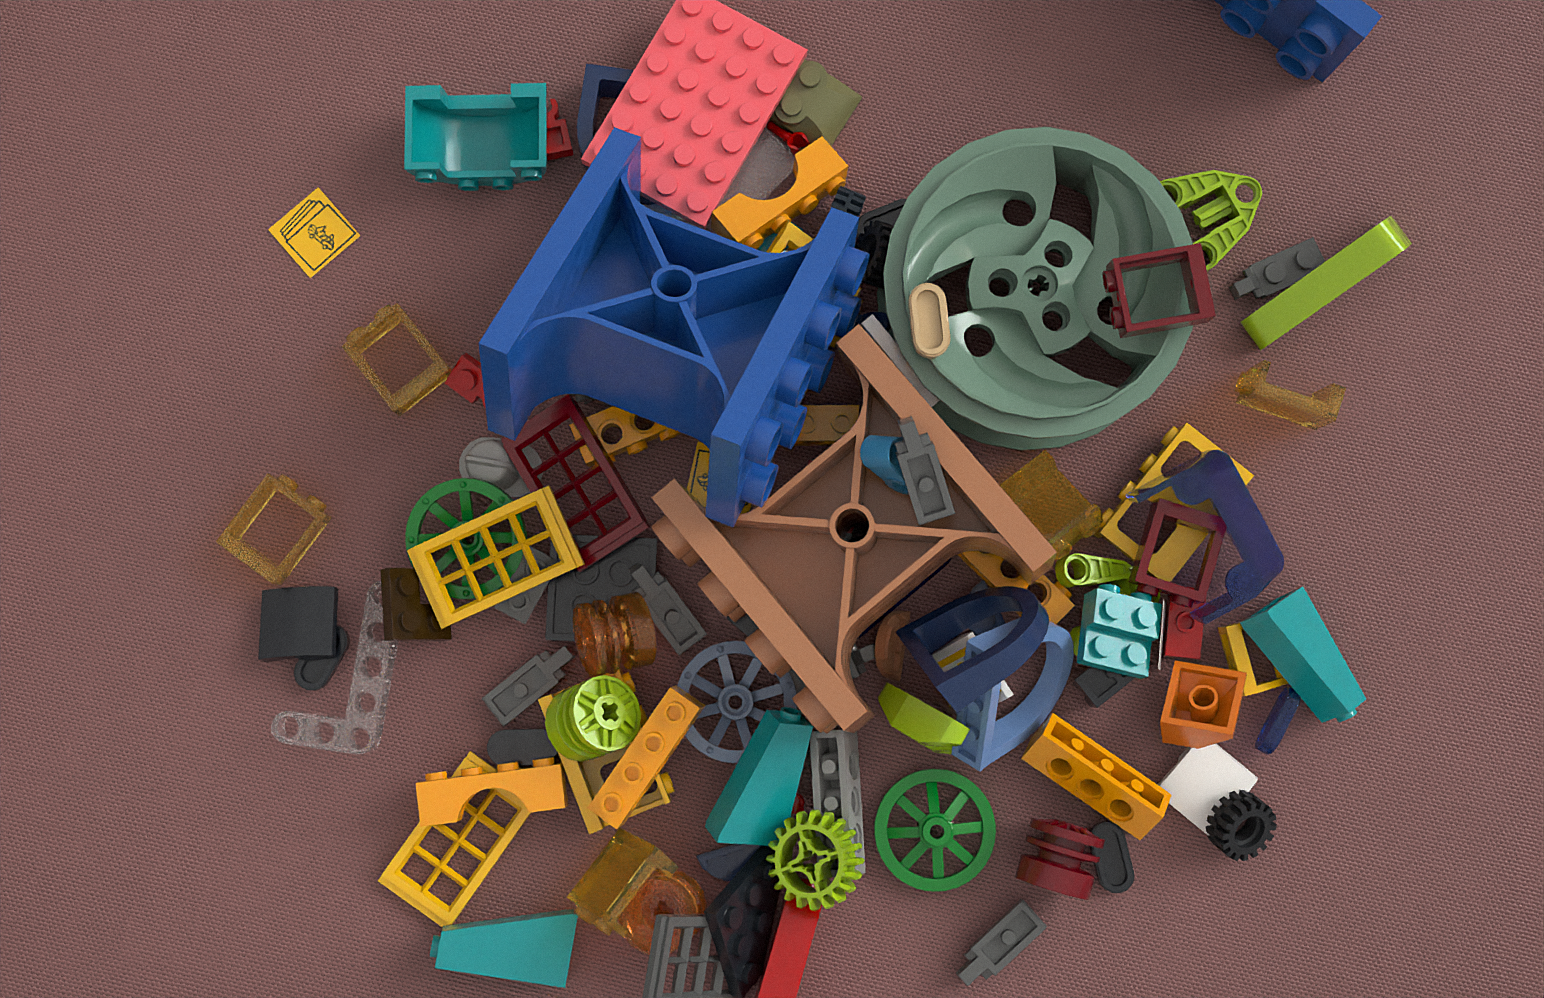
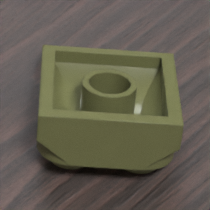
M804 59L769 121H772L791 134L803 132L809 144L822 136L832 147L860 103L862 96L828 74L825 68L818 62Z

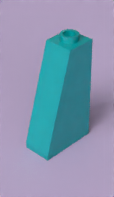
M1303 586L1275 598L1240 622L1246 633L1321 723L1334 718L1338 722H1343L1358 713L1355 708L1364 702L1366 697Z
M782 707L780 711L766 710L706 820L705 828L717 843L768 846L770 841L779 840L774 831L780 827L785 828L784 820L791 817L813 725L802 716L801 711L791 707Z
M565 909L446 925L442 927L441 936L433 935L430 957L436 958L435 968L565 988L578 912L574 909Z

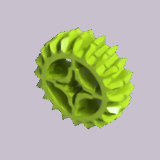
M818 809L811 810L809 815L805 811L798 812L796 819L793 817L785 819V828L780 827L774 831L779 840L770 841L768 844L771 849L775 850V854L769 855L765 859L770 863H775V869L770 870L768 873L770 877H779V881L774 888L777 890L786 888L785 900L790 901L796 898V907L803 908L808 904L812 911L819 910L821 905L825 909L834 907V900L838 903L844 902L846 900L845 892L851 893L856 890L852 880L861 879L863 875L859 870L855 869L856 865L863 864L865 861L864 858L855 856V851L860 850L862 844H852L850 840L855 836L856 831L851 829L844 832L846 820L842 818L834 822V813L825 812L822 816ZM815 830L826 835L832 841L835 848L826 847L822 843L820 836L816 837ZM800 837L801 840L798 842L799 854L796 859L792 860L795 843ZM816 854L818 856L827 855L826 858L819 860L814 865L813 863L803 864V862L811 860V857H814ZM839 859L836 877L830 883L829 879L832 878L831 866L835 860ZM800 871L806 874L810 884L814 883L815 888L806 885L796 872Z

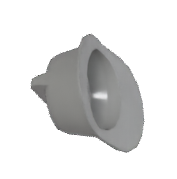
M481 437L470 442L463 450L459 459V471L462 478H475L490 482L504 490L510 497H521L530 493L504 449L500 438ZM527 446L522 449L533 469L542 463L538 453L533 448ZM543 473L537 476L539 480H541Z

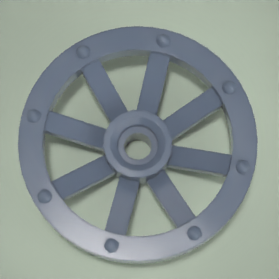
M726 641L704 649L686 666L677 686L688 693L692 684L718 699L716 703L705 705L697 719L721 713L722 716L709 741L705 740L698 733L694 725L691 726L685 737L693 747L707 757L720 762L738 763L752 738L745 717L749 716L760 722L765 714L764 711L753 706L754 702L783 694V707L796 709V704L792 700L796 695V690L790 673H786L782 678L775 673L778 684L750 692L748 689L762 663L745 641ZM731 654L753 657L739 684H735L728 655ZM715 658L718 660L725 686L724 689L697 675L704 665ZM733 696L740 698L741 707L739 709H732L728 704L729 698ZM732 720L736 723L744 750H727L718 747Z

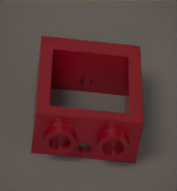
M1201 243L1113 258L1106 265V271L1102 273L1105 292L1111 293L1114 306L1110 307L1111 325L1114 330L1118 329L1120 338L1204 324L1216 317ZM1180 263L1190 313L1132 324L1122 273Z
M1162 498L1152 501L1128 582L1138 585L1137 592L1147 593L1153 597H1157L1158 592L1172 596L1171 602L1180 606L1192 608L1193 603H1204L1229 520ZM1163 519L1210 534L1194 590L1146 575Z

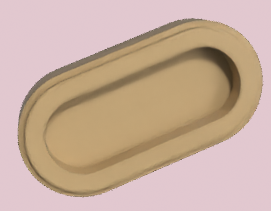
M923 283L912 290L908 299L911 337L915 351L924 358L932 359L941 356L950 344L946 296L939 286L932 283Z

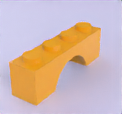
M821 136L795 154L793 166L795 183L788 192L770 200H757L738 193L712 211L711 228L717 235L758 249L765 238L772 233L778 234L787 221L791 222L801 213L803 215L810 213L816 208L819 201L828 194L830 196L836 195L839 187H844L846 184L848 165Z
M554 757L532 760L533 767L519 768L518 762L497 764V771L483 773V767L480 766L461 769V776L447 778V771L425 774V781L416 783L420 827L462 820L465 808L472 797L481 790L488 788H500L515 794L524 803L529 813L566 808L569 804L563 764H555Z

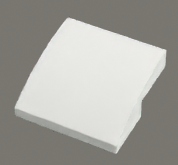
M1213 744L1199 749L1187 747L1179 756L1176 765L1157 785L1172 794L1169 801L1170 805L1205 834L1209 835L1206 832V826L1211 824L1206 820L1208 815L1214 816L1215 813L1211 810L1214 804L1219 808L1222 805L1219 799L1223 796L1230 799V792L1235 791L1238 794L1239 790L1249 792L1257 782L1258 777L1219 745Z

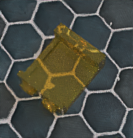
M1266 360L1259 362L1253 367L1251 366L1246 373L1242 372L1237 380L1235 392H1238L1239 395L1236 403L1313 430L1336 421L1346 391V387L1332 383L1312 393L1310 398L1266 382L1271 362Z
M1046 449L999 485L1056 550V560H1060L1068 555L1073 545L1083 537L1088 538L1095 534L1103 522L1100 508L1095 503L1091 505L1058 470L1055 459Z
M619 828L567 898L577 906L574 913L589 925L593 924L607 936L613 931L625 938L628 931L617 922V919L652 872L656 871L670 879L679 867L658 847Z

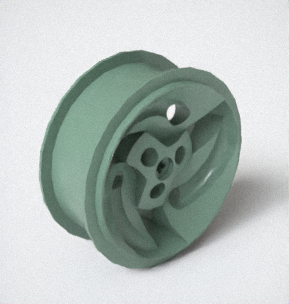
M1035 127L1004 130L967 143L930 170L908 196L890 233L883 272L884 289L878 287L877 290L878 312L887 314L891 326L888 333L897 343L901 355L923 386L940 400L932 408L951 430L981 444L1019 451L1060 448L1098 434L1147 400L1175 368L1193 329V326L1120 338L1118 329L1114 330L1112 325L1105 324L1097 315L1099 303L1105 299H1112L1111 293H1106L1103 285L1102 273L1106 271V265L1113 258L1192 245L1193 242L1180 209L1160 181L1124 150L1089 134L1058 128ZM1056 184L1064 185L1088 197L1092 210L1090 241L1075 228L1060 221L1049 219ZM1016 199L1026 202L1032 209V221L1025 226H1015L1008 223L1002 213L1003 206L1007 202ZM1048 252L1059 253L1063 258L1062 268L1050 265L1045 258V254ZM1180 263L1122 273L1132 324L1190 313ZM971 264L965 286L968 311L948 317L950 344L947 350L937 358L929 359L920 356L913 347L908 299L912 290L920 284L931 283L938 278ZM997 279L1006 282L1009 289L1008 295L999 297L991 293L989 290L990 282ZM1033 282L1041 285L1039 290H1044L1038 296L1031 294L1033 288L1028 289ZM1046 313L1058 315L1061 320L1060 329L1051 331L1046 328L1042 320L1043 315ZM982 328L989 333L992 339V349L987 355L982 357L971 355L964 341V333L968 329ZM1088 336L1112 357L1128 364L1132 368L1131 375L1116 388L1096 380L1083 378L1050 358L1067 352Z

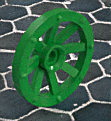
M459 478L440 483L427 491L412 509L405 532L406 550L443 534H421L422 524L428 511L439 518L451 530L473 520L471 491L483 494L493 500L492 504L482 515L514 500L498 486L481 479ZM459 491L462 522L437 501L450 493ZM520 512L516 514V518L527 539L525 521ZM512 527V532H489L494 543H512V546L519 543ZM480 531L474 533L475 539L472 544L468 543L465 538L459 540L470 565L475 563V554H478L481 559L490 556ZM450 544L451 549L435 563L440 574L457 559L452 544ZM522 549L510 554L504 566L509 578H511L512 574L514 575L523 557ZM407 552V555H408V558H409V560H410V563H411L412 567L414 568L413 563H412V561H411V559H410V557H409V554H408V552ZM494 563L487 566L496 576L485 583L478 584L483 596L504 586ZM465 575L462 576V585L451 582L445 584L450 597L475 599Z
M929 768L905 775L887 790L876 811L874 837L880 857L887 868L898 879L916 889L940 892L955 889L966 884L984 868L994 848L996 824L989 801L972 781L950 770ZM937 782L952 784L961 789L943 814L940 813ZM921 783H926L929 813L926 814L903 795L907 790ZM971 798L978 809L981 821L953 824L951 821L967 800ZM895 802L918 822V826L887 827L888 818ZM936 824L941 825V835L939 837H932L930 835L931 827ZM982 832L980 845L974 856L953 839L954 835ZM919 838L920 841L899 862L890 848L888 839ZM947 847L967 865L958 872L944 877L943 848ZM928 848L932 849L933 878L924 877L908 870Z

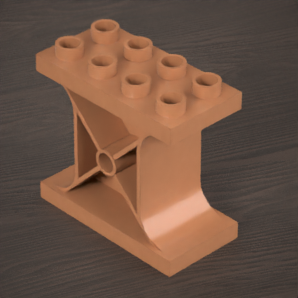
M860 324L836 342L846 373L863 392V405L856 423L846 434L770 496L762 508L757 507L750 512L740 514L732 528L705 517L706 508L675 478L651 497L665 514L651 526L652 530L678 560L682 559L688 567L691 568L700 559L707 564L711 572L697 583L714 606L725 617L729 616L735 623L746 613L758 626V629L744 640L745 643L772 675L776 673L782 678L791 669L796 672L806 687L798 692L792 700L820 733L824 731L826 734L837 725L843 731L855 733L876 715L859 695L851 676L850 658L854 643L866 628L947 560L967 551L989 552L1009 562L1030 586L1052 568L1057 554L1056 550ZM912 416L915 421L918 434L928 433L930 441L932 440L955 510L953 515L919 525L909 495L899 493L888 487L885 481L864 466L860 457L861 445L864 439L870 435L902 437L897 420ZM857 525L869 527L866 536L860 541H845V536L852 527Z

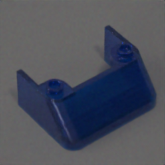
M1207 450L1126 494L1129 501L1140 503L1171 487L1177 499L1185 504L1196 505L1210 499L1218 516L1224 520L1227 526L1226 531L1243 562L1232 567L1226 574L1225 587L1227 593L1190 612L1193 619L1204 625L1258 596L1281 573L1284 567V556L1232 459L1221 450Z

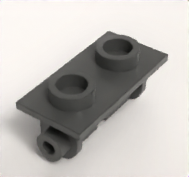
M529 546L540 570L559 562L544 552ZM524 554L518 569L510 578L511 583L532 574ZM549 581L495 605L494 608L526 624Z

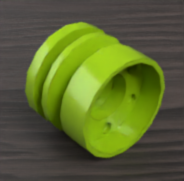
M603 675L592 677L556 695L547 708L545 726L548 738L556 751L567 759L583 762L620 750L632 742L640 728L641 711L638 699L628 685L618 678Z

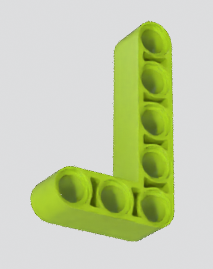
M1389 216L1240 323L1258 348L1262 350L1400 254L1412 243L1393 217Z

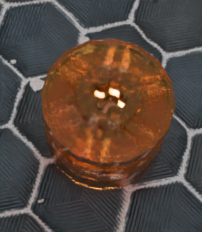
M633 591L612 596L609 606L601 599L593 600L591 605L587 602L575 605L573 609L575 643L582 665L590 677L603 676L605 672L609 674L617 673L620 668V662L626 669L630 670L653 664L657 652L656 634L650 610L639 592Z
M667 869L649 875L631 887L620 903L618 919L621 932L629 944L643 954L650 955L656 915L669 914L668 910H662L664 903H666L668 908H673L674 912L672 914H704V911L707 909L704 891L694 878L683 871ZM700 928L693 929L692 937L699 932ZM673 929L670 953L678 949L681 929Z

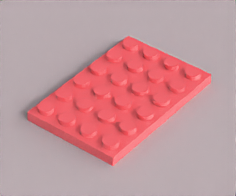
M676 0L581 158L582 164L590 167L614 127L640 136V195L705 230L711 220L712 211L719 207L806 58L808 50L717 0Z

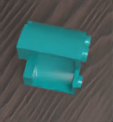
M511 83V94L449 96L441 85L405 86L404 170L414 175L417 182L457 184L458 189L462 191H477L479 186H492L495 190L506 191L512 190L513 184L541 180L547 171V84Z

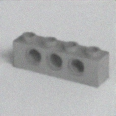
M831 730L828 734L824 731L822 733L812 731L810 751L814 810H820L822 816L825 812L834 813V822L842 818L846 820V826L843 831L851 829L856 831L855 836L850 840L852 844H862V848L855 851V856L862 857L865 860L857 731L851 733L843 730ZM815 830L816 837L820 836L822 843L826 847L835 848L832 841L826 835ZM817 855V863L819 860L826 858L827 855ZM839 859L835 860L831 866L832 877H836ZM865 861L863 864L855 866V869L859 870L862 874L866 873Z

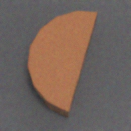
M892 611L883 619L875 640L876 664L882 676L889 680L900 681L905 645L895 632L909 624L910 611Z

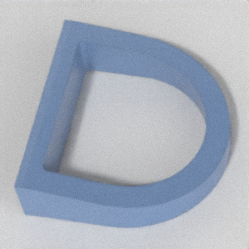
M1020 618L969 639L966 642L964 662L999 643L1016 627ZM1049 621L1047 633L1042 641L1046 644V661L1041 676L1025 700L1012 712L995 721L1001 687L1000 682L957 714L956 721L970 730L961 746L952 747L951 754L976 770L982 771L989 764L1024 742L1036 731L1057 703L1071 671L1074 646L1072 637L1067 630Z

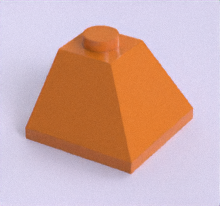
M1175 660L1160 719L1162 742L1199 749L1233 739L1247 672Z

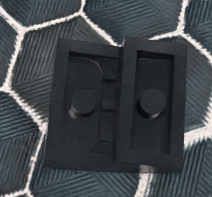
M307 586L262 590L258 659L264 662H273L294 658L311 661L335 657L338 588L332 586Z

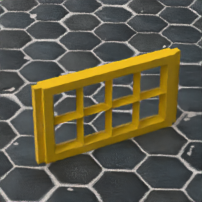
M549 485L407 550L441 629L585 564ZM537 506L547 530L526 539L516 514ZM508 518L519 543L498 552L487 528ZM480 531L490 556L470 565L459 540ZM550 537L561 561L540 570L529 546ZM452 544L462 569L442 578L431 553ZM522 549L532 574L511 583L501 559ZM494 563L504 587L483 596L473 571ZM465 575L476 600L455 609L445 584Z
M470 751L452 777L461 776V769L482 766L483 773L495 772L497 769ZM488 788L490 792L477 809L469 803L467 804L465 811L472 817L459 835L444 824L420 827L419 821L382 873L378 882L439 926L452 925L532 813L528 812L524 803L515 794L500 788ZM495 795H498L517 809V812L505 829L483 814ZM477 821H480L499 835L487 854L465 840ZM431 827H434L453 841V844L441 861L419 846ZM459 846L481 861L469 880L446 865ZM413 853H416L435 867L423 886H420L401 872V869ZM441 872L463 887L450 906L428 891Z

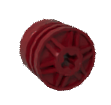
M1031 817L1029 826L1043 831L1044 835L1043 838L1026 835L1025 840L1040 848L1038 855L1021 854L1015 877L1057 893L1089 900L1095 876L1081 869V863H1099L1100 857L1085 852L1086 845L1103 849L1105 839L1097 837L1088 831L1087 828L1054 818L1037 819Z

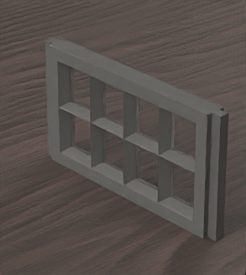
M705 914L656 915L642 998H738L731 996L729 989L722 990L724 973L717 951L716 955L709 956L712 936ZM701 928L697 955L689 956L693 929ZM673 929H681L677 957H669ZM707 963H714L710 990L703 991ZM675 964L671 993H663L667 965ZM695 964L691 991L683 992L687 965Z

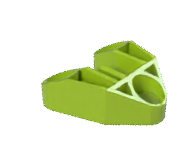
M1218 170L1160 181L1162 186L1172 193L1175 198V204L1180 210L1183 208L1187 209L1215 193L1216 199L1192 211L1194 222L1196 225H1199L1201 230L1226 216L1230 219V221L1215 228L1206 236L1193 243H1201L1202 250L1209 257L1210 262L1206 265L1207 272L1249 231L1262 197V188L1256 179ZM1246 185L1252 189L1253 199L1251 202L1244 203L1238 200L1235 194L1237 186Z
M1074 553L1058 558L1055 565L1057 580L1062 586L1067 588L1076 586L1080 588L1110 582V584L1120 587V594L1131 596L1132 593H1135L1138 586L1128 582L1133 566L1122 560ZM1069 562L1074 570V579L1067 572ZM1158 592L1157 597L1152 596V602L1158 603L1160 592ZM1081 625L1074 627L1070 632L1076 656L1078 655Z
M887 682L877 698L892 727L935 753L951 754L952 747L961 746L970 730L953 718Z

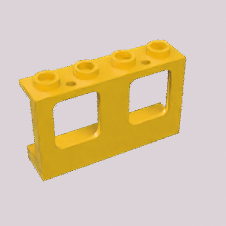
M1188 423L1183 424L1178 429L1175 426L1169 429L1160 441L1164 447L1158 455L1155 456L1151 453L1139 467V470L1143 472L1135 483L1130 480L1117 495L1121 501L1114 510L1107 508L1096 522V525L1100 528L1094 535L1097 538L1103 537L1133 562L1135 561L1139 545L1118 529L1117 523L1137 497L1143 496L1151 503L1158 498H1162L1222 517L1254 476ZM1183 441L1188 442L1219 468L1218 475L1198 499L1190 497L1161 473V467L1179 443ZM1175 523L1174 531L1155 554H1152L1147 573L1152 577L1171 582L1209 533Z
M616 668L600 675L618 678L628 685L633 693L636 692L630 673L626 672L623 674L621 668ZM562 691L538 699L545 719L547 708L552 699ZM642 705L639 706L641 720L636 736L648 720ZM632 742L620 750L583 762L567 759L558 752L589 834L610 825L587 808L604 784L601 768L604 765L621 759ZM660 771L656 777L657 789L652 793L644 795L629 817L671 802L670 793L675 792L668 772L661 773Z

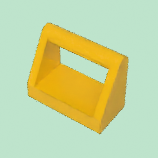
M1240 622L1218 627L1229 670L1247 672L1243 696L1288 684L1274 665L1276 678L1256 683L1242 634L1244 629Z

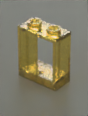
M396 303L393 306L389 304L381 308L374 315L375 320L365 328L360 326L348 334L346 337L347 342L341 347L391 410L398 416H401L446 381L452 369L405 310ZM402 322L434 363L393 394L361 353Z
M267 473L216 542L272 584L282 585L332 517L324 512L327 505L311 494L305 498L298 493L296 489L299 485L288 476L281 473L277 477ZM277 490L315 517L279 566L241 538Z

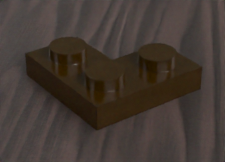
M385 568L380 570L384 641L452 640L451 625L441 629L431 604L420 603L419 577L415 568Z

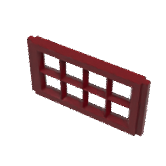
M567 394L527 421L515 441L506 437L500 439L530 493L544 488L537 476L559 462L570 482L553 492L556 500L575 489L585 506V509L566 520L569 528L589 515L593 519L601 535L581 548L576 543L585 563L577 568L578 572L587 569L650 528L646 517L571 394ZM570 418L581 438L559 451L549 431ZM543 436L554 455L533 469L522 449ZM586 444L597 464L575 477L564 458ZM602 471L613 490L591 504L580 484ZM615 498H618L629 517L607 531L596 511Z

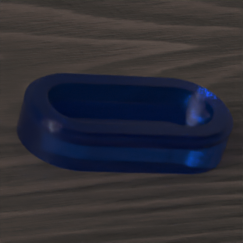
M1287 686L1280 693L1256 739L1255 749L1266 755L1273 753L1278 747L1300 704L1301 697L1293 688Z

